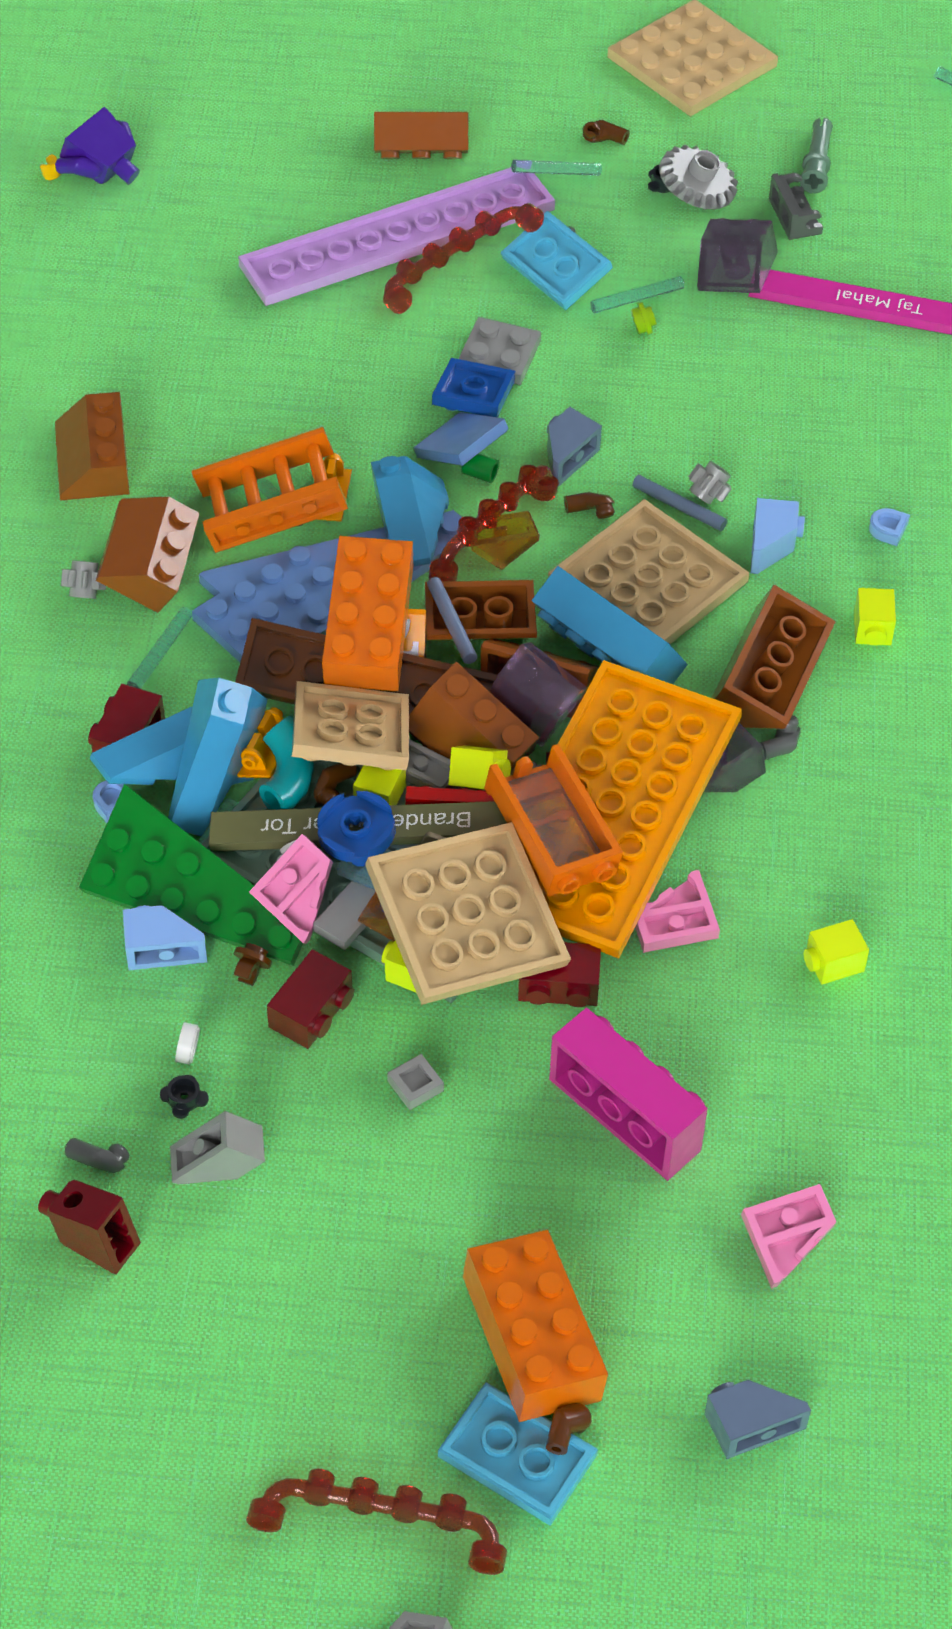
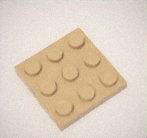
M297 681L292 757L303 758L307 761L340 762L348 766L365 765L379 767L384 770H407L409 761V694Z

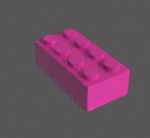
M586 1007L552 1036L549 1080L667 1181L671 1179L701 1152L708 1110L702 1099L692 1091L687 1092L680 1086L666 1068L656 1066L644 1056L643 1051L636 1043L626 1041L614 1031L613 1026L606 1018L596 1016Z

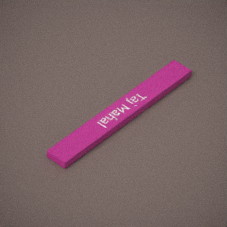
M760 267L755 268L749 288L748 297L952 335V303Z

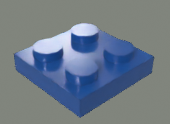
M451 358L432 394V405L444 407L452 411L459 410L498 418L515 382V370Z

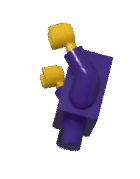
M105 107L65 138L60 158L57 159L53 154L49 155L46 158L47 165H40L42 175L46 180H54L61 174H75L93 179L99 184L106 183L115 174L127 184H130L140 172L130 162L136 143L129 124L125 121L116 120Z

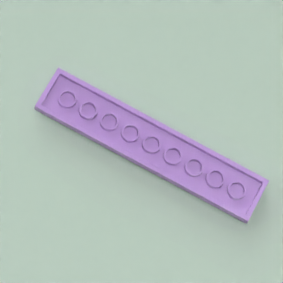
M525 162L238 256L239 267L265 306L544 214L546 211L555 210V199Z

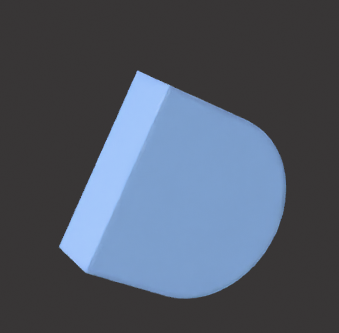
M890 508L879 509L871 515L869 531L877 540L898 546L909 523L910 515Z
M105 780L95 787L93 802L96 811L107 823L124 784H109Z

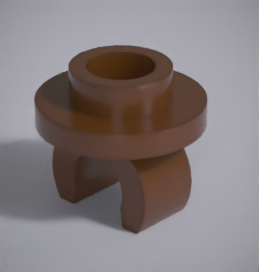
M246 943L245 947H236L233 954L240 959L234 971V975L239 977V982L253 986L258 977L259 969H270L272 961L266 957L268 951L255 944Z

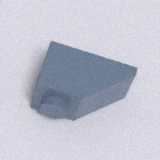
M571 407L567 408L559 416L553 417L547 426V452L552 484L556 487H559L600 450L602 425Z
M750 1380L738 1384L727 1382L717 1386L708 1395L705 1408V1416L726 1459L805 1430L811 1412L807 1402Z

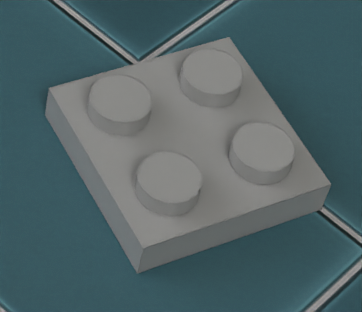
M478 317L459 359L515 370L514 384L521 385L541 342V331Z

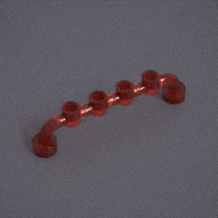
M526 203L522 206L505 208L494 215L488 211H481L475 218V226L468 231L462 227H455L451 230L449 242L440 247L436 243L427 244L423 249L422 259L415 263L409 259H403L398 263L396 267L397 274L390 278L385 285L383 297L385 306L394 313H404L412 304V294L403 285L406 283H418L424 272L432 267H444L450 256L460 250L462 252L470 251L474 247L476 240L486 234L488 236L496 235L500 231L501 225L509 220L515 219L516 224L526 232H535L541 227L544 220L542 210L531 203Z
M533 465L522 466L517 483L504 482L500 485L497 500L484 499L480 501L476 518L472 516L460 518L457 534L447 542L440 557L431 562L429 580L438 577L442 582L457 581L458 565L454 562L457 553L464 546L470 547L475 545L478 534L484 529L495 528L498 524L499 516L505 511L511 512L516 510L519 499L525 494L531 495L540 501L553 500L557 495L559 482L552 475L551 469L546 465H539L537 467Z
M324 1469L310 1470L307 1480L285 1478L273 1483L266 1489L263 1497L255 1498L251 1501L246 1517L247 1523L259 1531L277 1532L282 1527L286 1512L285 1507L279 1502L285 1497L295 1496L303 1498L307 1503L314 1506H326L332 1503L347 1506L352 1512L361 1515H368L374 1511L390 1514L395 1520L403 1523H414L417 1520L435 1523L439 1528L446 1531L455 1532L461 1528L475 1531L480 1535L481 1540L472 1543L468 1564L473 1570L482 1574L497 1575L502 1573L507 1557V1549L499 1544V1534L494 1523L484 1515L466 1510L467 1501L457 1494H443L439 1505L421 1502L423 1497L422 1491L410 1485L399 1486L395 1497L379 1494V1484L367 1477L354 1478L351 1488L334 1485V1474Z

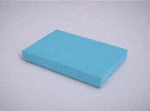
M549 211L541 215L500 252L502 258L565 311L613 268L611 261Z
M485 1382L438 1449V1457L551 1526L596 1458L598 1449L571 1434L566 1454L556 1455L550 1453L546 1449V1443L552 1421L542 1416L519 1422L509 1395Z

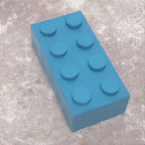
M559 566L555 568L531 600L541 610L537 615L549 624V627L564 639L568 637L576 644L577 648L591 658L596 657L601 662L605 660L670 684H674L688 665L668 642Z

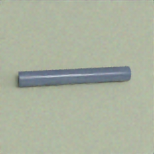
M641 475L635 477L632 485L634 488L719 531H723L726 527V518Z
M438 577L431 578L427 582V586L464 663L471 664L477 660V654L441 579Z

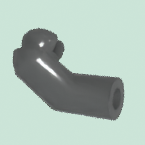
M792 715L785 729H777L775 738L758 743L757 749L762 760L785 755L796 749L801 733L797 717Z
M72 1138L65 1147L67 1158L109 1173L120 1172L125 1167L124 1163L129 1160L128 1150L120 1144H112L106 1150L80 1139Z

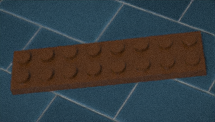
M252 618L235 682L252 687L265 698L295 705L297 681L324 684L322 659L326 635ZM403 653L399 691H377L409 694L410 715L429 688L453 664ZM463 667L530 729L532 728L541 687L540 684Z

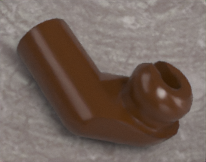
M604 120L587 122L583 126V137L591 143L612 140L625 145L630 134L629 130Z
M585 492L564 496L566 513L596 508V516L599 519L612 517L615 513L612 505L615 502L609 495Z
M339 762L323 769L313 792L317 804L324 806L330 799L340 795L335 790L337 784L355 777L357 774L356 765L348 766Z
M573 1403L555 1410L546 1443L547 1451L556 1455L567 1453L571 1434L575 1432L578 1434L583 1433L592 1422L591 1413L586 1406L580 1403Z

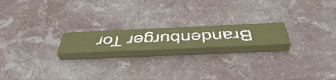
M495 802L390 805L396 825V833L391 845L419 844L427 832H433L449 838L507 823ZM321 808L211 812L210 850L281 849L286 844L297 840L301 834L305 835L318 848H321L317 825L318 814ZM360 822L358 825L349 824L348 826L351 831H358L363 829L364 823Z

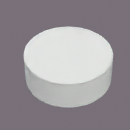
M183 1023L175 1062L188 1065L193 1062L200 1032L198 1025Z

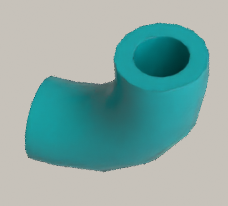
M291 715L276 724L263 737V741L269 746L276 760L275 773L259 788L260 797L269 810L293 809L307 794L314 771L313 761L292 757L294 717Z

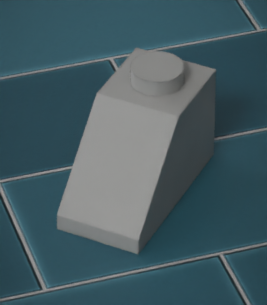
M227 1111L222 1112L170 1146L172 1182L176 1184L233 1180L240 1178L265 1162L262 1125Z

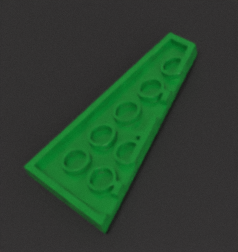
M125 784L123 785L79 888L82 892L129 909L143 905L151 907L164 906L206 936L238 947H245L246 943L255 944L268 951L266 957L294 966L303 945L287 927L249 893L254 887L252 883Z

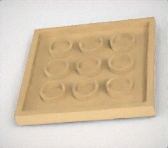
M697 0L688 2L608 47L607 55L610 60L690 117L777 67L778 56Z
M645 499L557 565L669 644L673 643L749 580V572ZM555 568L548 572V578L555 570Z
M512 822L368 857L365 863L421 1005L565 967L571 960Z

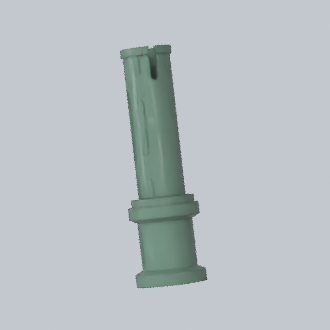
M820 118L814 121L810 150L803 159L802 167L804 171L801 173L803 180L800 181V185L809 193H819L825 190L828 183L827 173L830 170L831 162L827 154L833 125L827 118H823L822 126H820Z

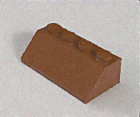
M773 585L756 606L712 698L742 709V716L737 725L738 728L785 729L836 621L778 586Z

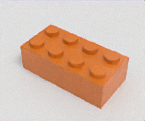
M339 536L322 659L324 684L361 689L399 691L413 574V541Z
M548 1229L468 1248L463 1279L518 1421L523 1422L550 1415L558 1408L573 1403H580L585 1406L602 1401L608 1372Z

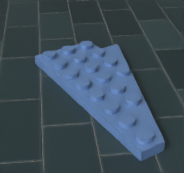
M454 510L444 512L443 526L439 527L437 534L438 543L432 563L413 567L412 582L476 540L477 529ZM384 527L350 535V537L387 539ZM339 538L305 547L295 546L288 551L201 572L199 574L200 584L214 597L192 610L193 621L239 662H241L252 618L326 635Z

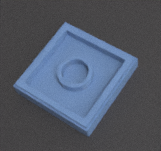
M459 412L413 448L417 458L463 466L507 432L508 426L503 418Z

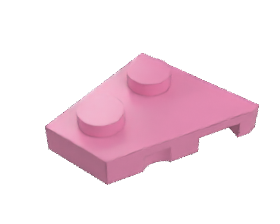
M301 834L249 893L302 943L307 944L313 932V923L318 915L333 861L311 840Z
M699 870L688 874L687 881L674 890L670 887L662 892L656 901L647 903L635 926L643 953L719 938L720 928Z
M820 1184L745 1208L741 1213L771 1289L777 1287L836 1224V1219Z

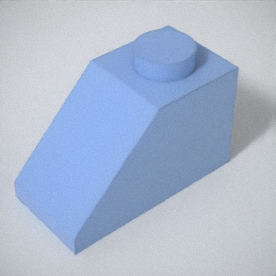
M757 498L750 573L758 574L794 551L796 537L803 538L805 516H798V501Z
M143 905L132 909H123L125 950L129 970L207 963L204 933L164 906L151 907Z

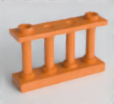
M324 427L192 470V476L203 498L211 496L215 517L202 522L204 531L215 553L348 509L346 498L337 477L327 478L323 458L333 455L334 452ZM309 463L314 484L294 490L290 469ZM276 474L281 495L261 501L257 480ZM243 485L248 506L228 512L224 491Z

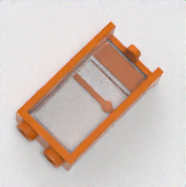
M559 744L551 747L546 765L532 769L533 763L528 756L522 757L516 762L513 775L508 777L503 775L498 764L490 765L484 789L488 796H492L506 822L513 823L528 860L545 888L544 893L546 897L559 893L569 894L582 885L594 881L601 883L609 880L616 874L623 851Z

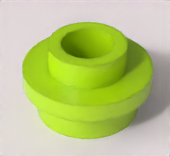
M643 302L637 303L638 307L631 309V314L638 334L645 332L648 335L652 334L651 327L657 325L651 306L645 308Z

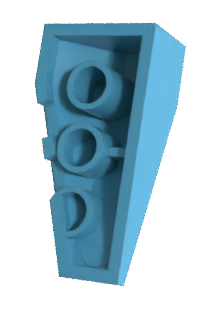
M387 456L379 461L371 462L376 499L387 539L413 541V567L431 564L438 543L437 534L439 527H442L444 522V510L448 509L449 497L443 479L406 456Z
M219 677L198 680L168 816L171 821L189 834L196 836L204 835L210 825L211 812H217L243 766L241 763L242 751L249 744L253 734L259 733L257 727L265 714L268 699L252 687Z
M193 706L91 753L90 760L109 784L153 785L156 779L176 780ZM237 776L232 785L251 781L254 778H238Z

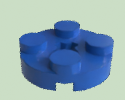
M356 791L357 796L344 798V793L330 799L318 814L319 843L332 857L341 861L351 862L355 866H365L368 857L382 854L393 842L396 825L392 809L385 799L372 792ZM360 822L364 823L363 829L358 831H351L348 826L349 824L358 825Z

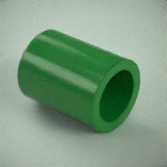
M478 453L462 466L461 472L462 474L492 483L498 473L499 460Z

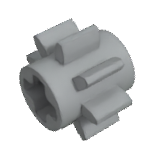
M709 461L705 468L698 463L688 476L690 477L689 480L693 482L689 490L707 504H711L715 498L723 502L731 491V486L726 483L731 475L712 461Z
M72 560L71 569H62L61 586L70 587L69 596L96 599L97 590H106L105 585L95 581L99 568V563Z

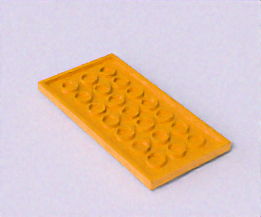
M602 661L558 744L622 849L623 854L616 874L609 880L601 883L594 881L582 885L569 894L559 893L546 897L544 893L545 888L534 871L561 937L577 943L590 944L600 948L601 952L620 958L741 719V708L614 663ZM561 797L524 809L531 823L558 815L562 810L568 811ZM572 817L566 823L556 822L535 829L557 867L594 855Z

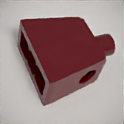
M72 1180L67 1183L60 1194L53 1190H48L39 1201V1212L50 1218L58 1239L64 1246L117 1275L141 1243L125 1202L118 1195L77 1180Z

